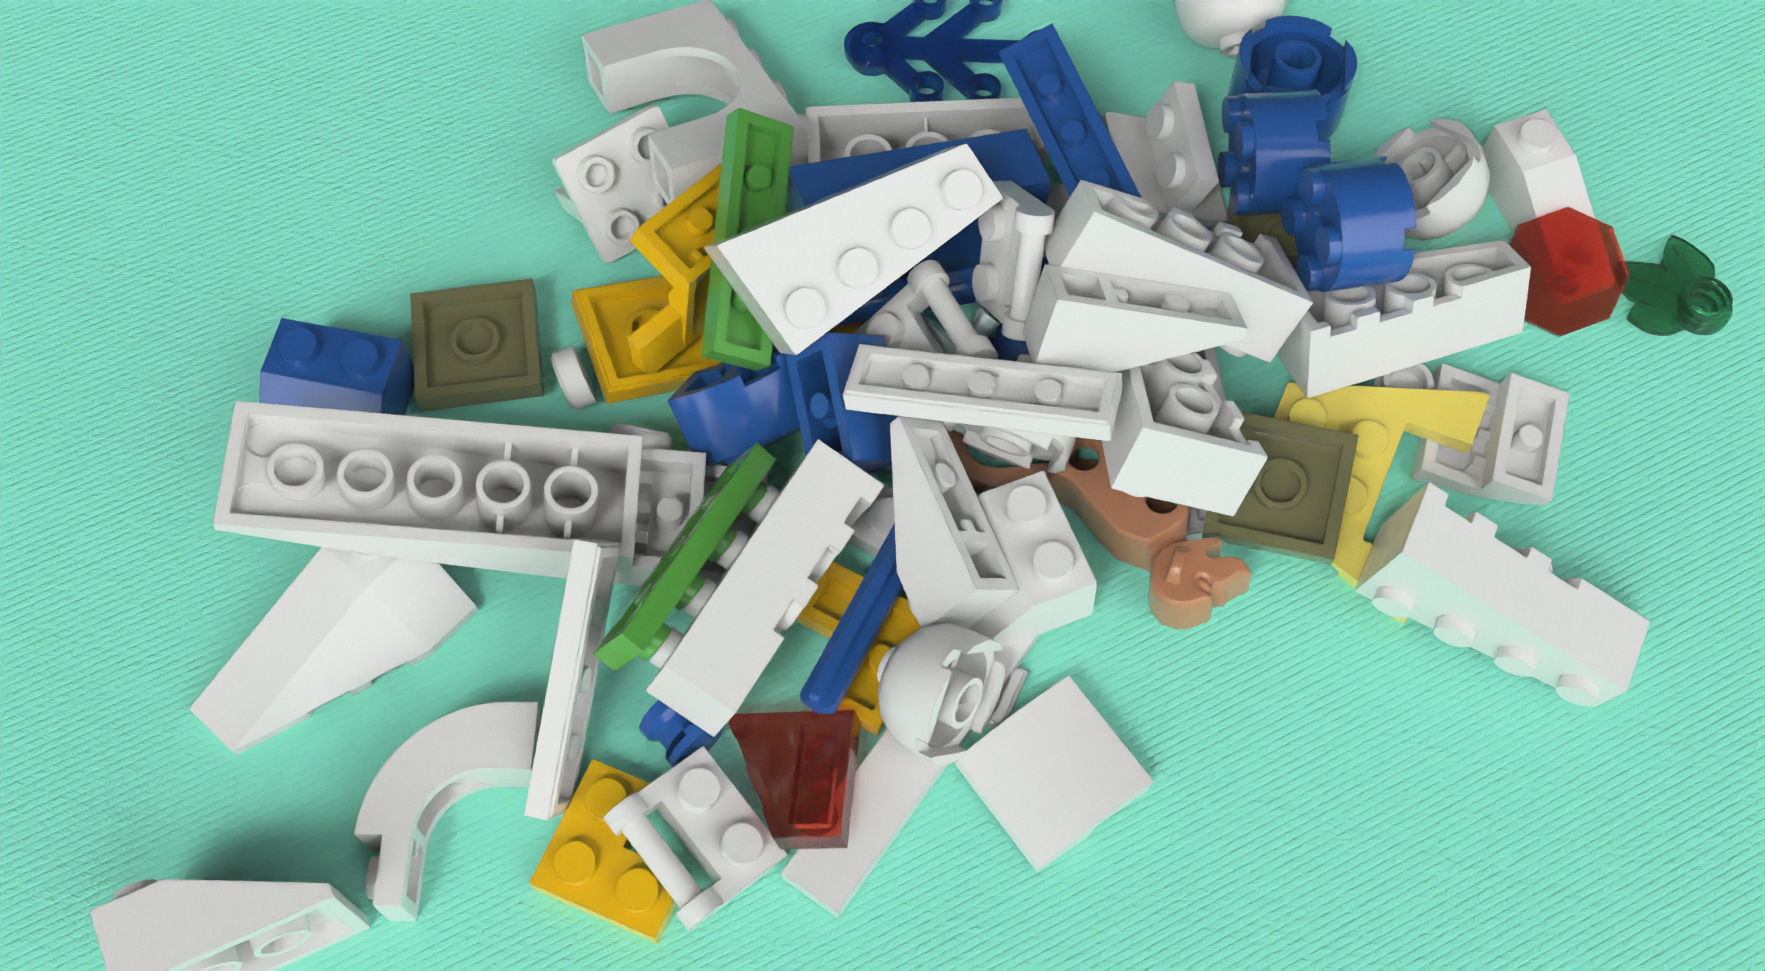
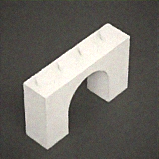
M712 0L699 1L582 34L588 82L609 114L661 98L684 94L708 96L727 104L720 111L706 117L648 134L653 182L667 204L676 199L719 164H722L726 118L728 114L738 108L794 126L790 166L808 163V141L813 139V133L807 118L803 114L797 115L788 103L780 82L770 79L763 69L756 50L746 47L739 37L734 21L731 18H725Z

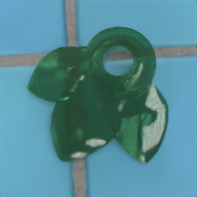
M1672 235L1666 242L1660 264L1619 261L1614 267L1615 281L1619 291L1627 300L1635 303L1628 312L1626 319L1641 331L1657 336H1671L1684 330L1697 335H1711L1722 330L1731 319L1733 312L1732 294L1724 283L1715 279L1713 262L1697 247L1678 236Z

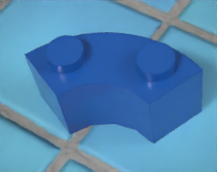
M772 344L771 364L769 367L755 371L722 362L718 365L695 371L667 400L691 452L706 453L705 465L724 461L725 465L728 466L755 443H758L760 446L766 445L800 427L786 355L779 353L774 344Z

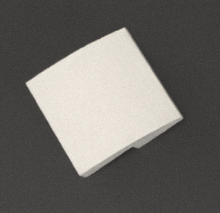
M1442 363L1432 373L1435 390L1482 392L1490 395V398L1468 453L1419 437L1411 479L1426 484L1430 482L1443 489L1481 498L1532 505L1549 504L1553 498L1570 393L1514 373L1509 374L1501 383Z
M1067 676L1012 714L971 746L955 762L956 767L1036 872H1039L1088 838L1096 826L1147 792L1154 782L1070 676Z

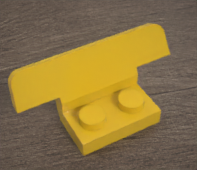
M719 164L639 226L629 240L673 286V289L668 294L669 303L627 337L633 365L647 374L657 372L704 332L711 257L703 247L712 244L714 240L722 164Z

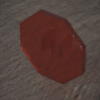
M1566 207L1517 225L1508 243L1531 266L1524 322L1560 337L1610 318L1630 276L1612 226L1573 208Z

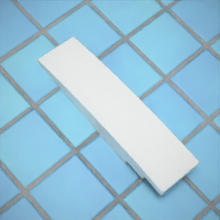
M235 401L213 526L215 530L326 548L566 579L574 539H600L619 543L620 551L614 584L642 586L727 466L705 465L706 453L642 448L643 436ZM767 474L765 475V477H764L763 480H762V482L765 483L766 485H767ZM738 514L731 527L736 531L739 529L749 536L757 522L747 515L743 517ZM707 559L698 574L704 579L707 577L717 584L726 569L716 563V561L711 563Z

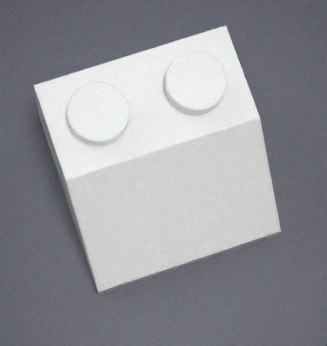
M1041 471L981 493L977 498L1020 590L968 629L999 642L1002 647L1092 615L1097 581L1045 472Z

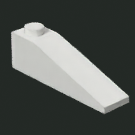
M321 547L191 705L189 710L235 755H238L311 718L313 710L348 692H351L354 696L373 686L371 680L405 663L412 666L430 657L479 610L439 563Z

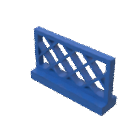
M1053 23L1000 50L998 53L1069 197L1080 180L1142 198Z

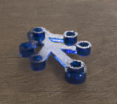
M913 0L910 5L884 24L864 22L853 27L845 37L844 54L852 67L862 75H887L909 95L910 102L943 101L944 82L941 76L964 95L966 100L1000 99L1001 83L997 77L989 73L975 74L962 62L1003 63L998 52L1019 40L963 38L983 22L996 20L1002 12L1003 0H986L993 3L990 5L979 3L984 0H969L967 6L925 37L907 36L925 20H936L942 17L947 5V0H937L934 3ZM1038 30L1032 31V32L1029 33L1027 36L1031 35L1032 33H1034V32H1036V31H1038ZM905 60H923L937 73L932 71L917 72ZM922 88H930L935 92L931 94H923L918 90ZM979 90H986L992 94L989 96H980L975 92Z

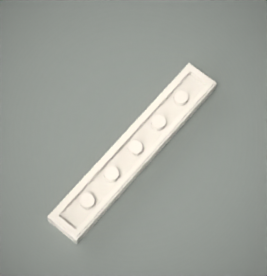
M1042 634L1002 647L1003 650L994 651V659L1005 664V677L1002 689L1009 681L1015 668L1019 667ZM973 720L956 744L957 746H962L971 734L972 730L970 729L974 724ZM887 729L781 872L782 879L839 918L946 767L934 765L912 754L897 743Z

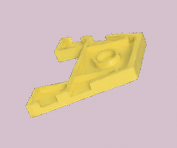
M1287 383L1274 418L1359 435L1335 558L1331 565L1339 571L1338 576L1356 589L1373 544L1364 541L1363 536L1403 432L1405 431L1468 453L1490 395L1471 391L1347 386L1307 399L1296 383ZM1391 616L1395 620L1400 621L1402 623H1405L1408 619Z

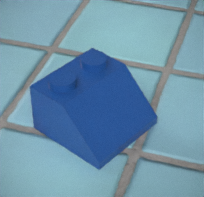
M281 318L260 371L259 403L405 415L415 388L414 365L402 340Z

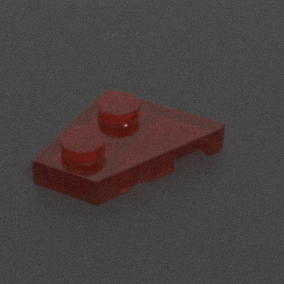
M837 710L833 714L820 715L814 711L734 714L729 720V726L738 741L747 764L745 768L752 786L760 798L763 806V815L771 836L780 849L848 848L861 721L855 710Z

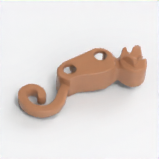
M947 430L971 485L978 494L1044 471L1059 503L1074 510L1095 538L1117 560L1144 569L1150 573L1148 591L1150 613L1161 625L1179 630L1190 629L1207 623L1210 620L1212 608L1223 607L1226 602L1248 591L1251 571L1241 559L1230 556L1220 557L1223 540L1216 537L1196 540L1186 539L1189 506L1182 504L1176 506L1172 502L1151 497H1135L1123 491L1111 489L1101 440L1076 437L1065 471L1049 473L1046 472L1049 462L1031 463L1029 469L1019 466L1000 468L983 465L968 452L967 444L962 441L964 438L963 434L952 430L950 433ZM1085 447L1094 450L1100 458L1099 462L1079 459L1078 448ZM986 454V456L989 457V458H991V459H997V458H994V457H992V456Z

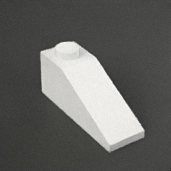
M1541 110L1494 125L1483 147L1490 172L1488 192L1557 306L1610 289L1614 284L1613 276L1576 154L1548 110Z
M1045 264L1022 332L1032 363L1118 372L1244 340L1248 327L1231 293Z
M898 416L890 423L897 574L908 597L909 608L917 618L921 628L932 624L949 623L968 629L1020 589L943 421Z

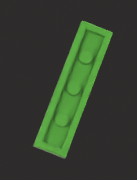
M738 108L727 115L713 243L785 215L794 126L742 108ZM711 259L701 357L755 371L769 367L771 364L772 341Z
M755 443L725 468L593 653L613 671H616L636 656L646 661L660 648L671 631V628L664 621L673 608L680 611L695 597L705 582V579L698 574L707 559L713 563L727 550L737 536V531L731 525L738 514L744 517L750 513L768 491V486L762 480L777 459L762 446Z

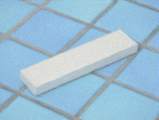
M859 344L843 392V399L846 410L1111 441L1123 386L1122 373Z
M574 539L524 816L542 820L552 819L565 813L576 792L600 661L593 653L604 639L620 551L619 543L600 539Z

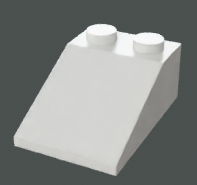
M146 879L120 888L113 894V901L90 910L106 971H276L371 928L367 916L330 883L162 879L157 881Z

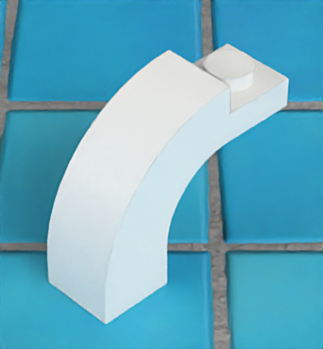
M492 702L457 710L433 721L409 737L383 764L363 799L354 834L370 851L380 852L379 856H373L369 861L366 874V892L368 898L373 899L372 906L389 921L418 920L428 841L439 819L453 804L465 796L483 789L497 787L529 788L543 713L538 702Z

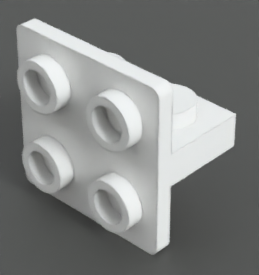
M1174 81L1159 101L1151 107L1146 117L1107 112L1103 116L1102 121L1141 197L1156 208L1159 216L1166 217L1167 213L1174 207L1192 213L1195 219L1203 226L1216 227L1219 221L1225 222L1227 220L1219 179L1195 84Z
M649 105L556 155L552 160L563 183V186L554 190L563 210L583 223L599 258L608 264L637 249L629 241L636 229L668 205L652 178L648 134L669 128L661 109L655 105Z

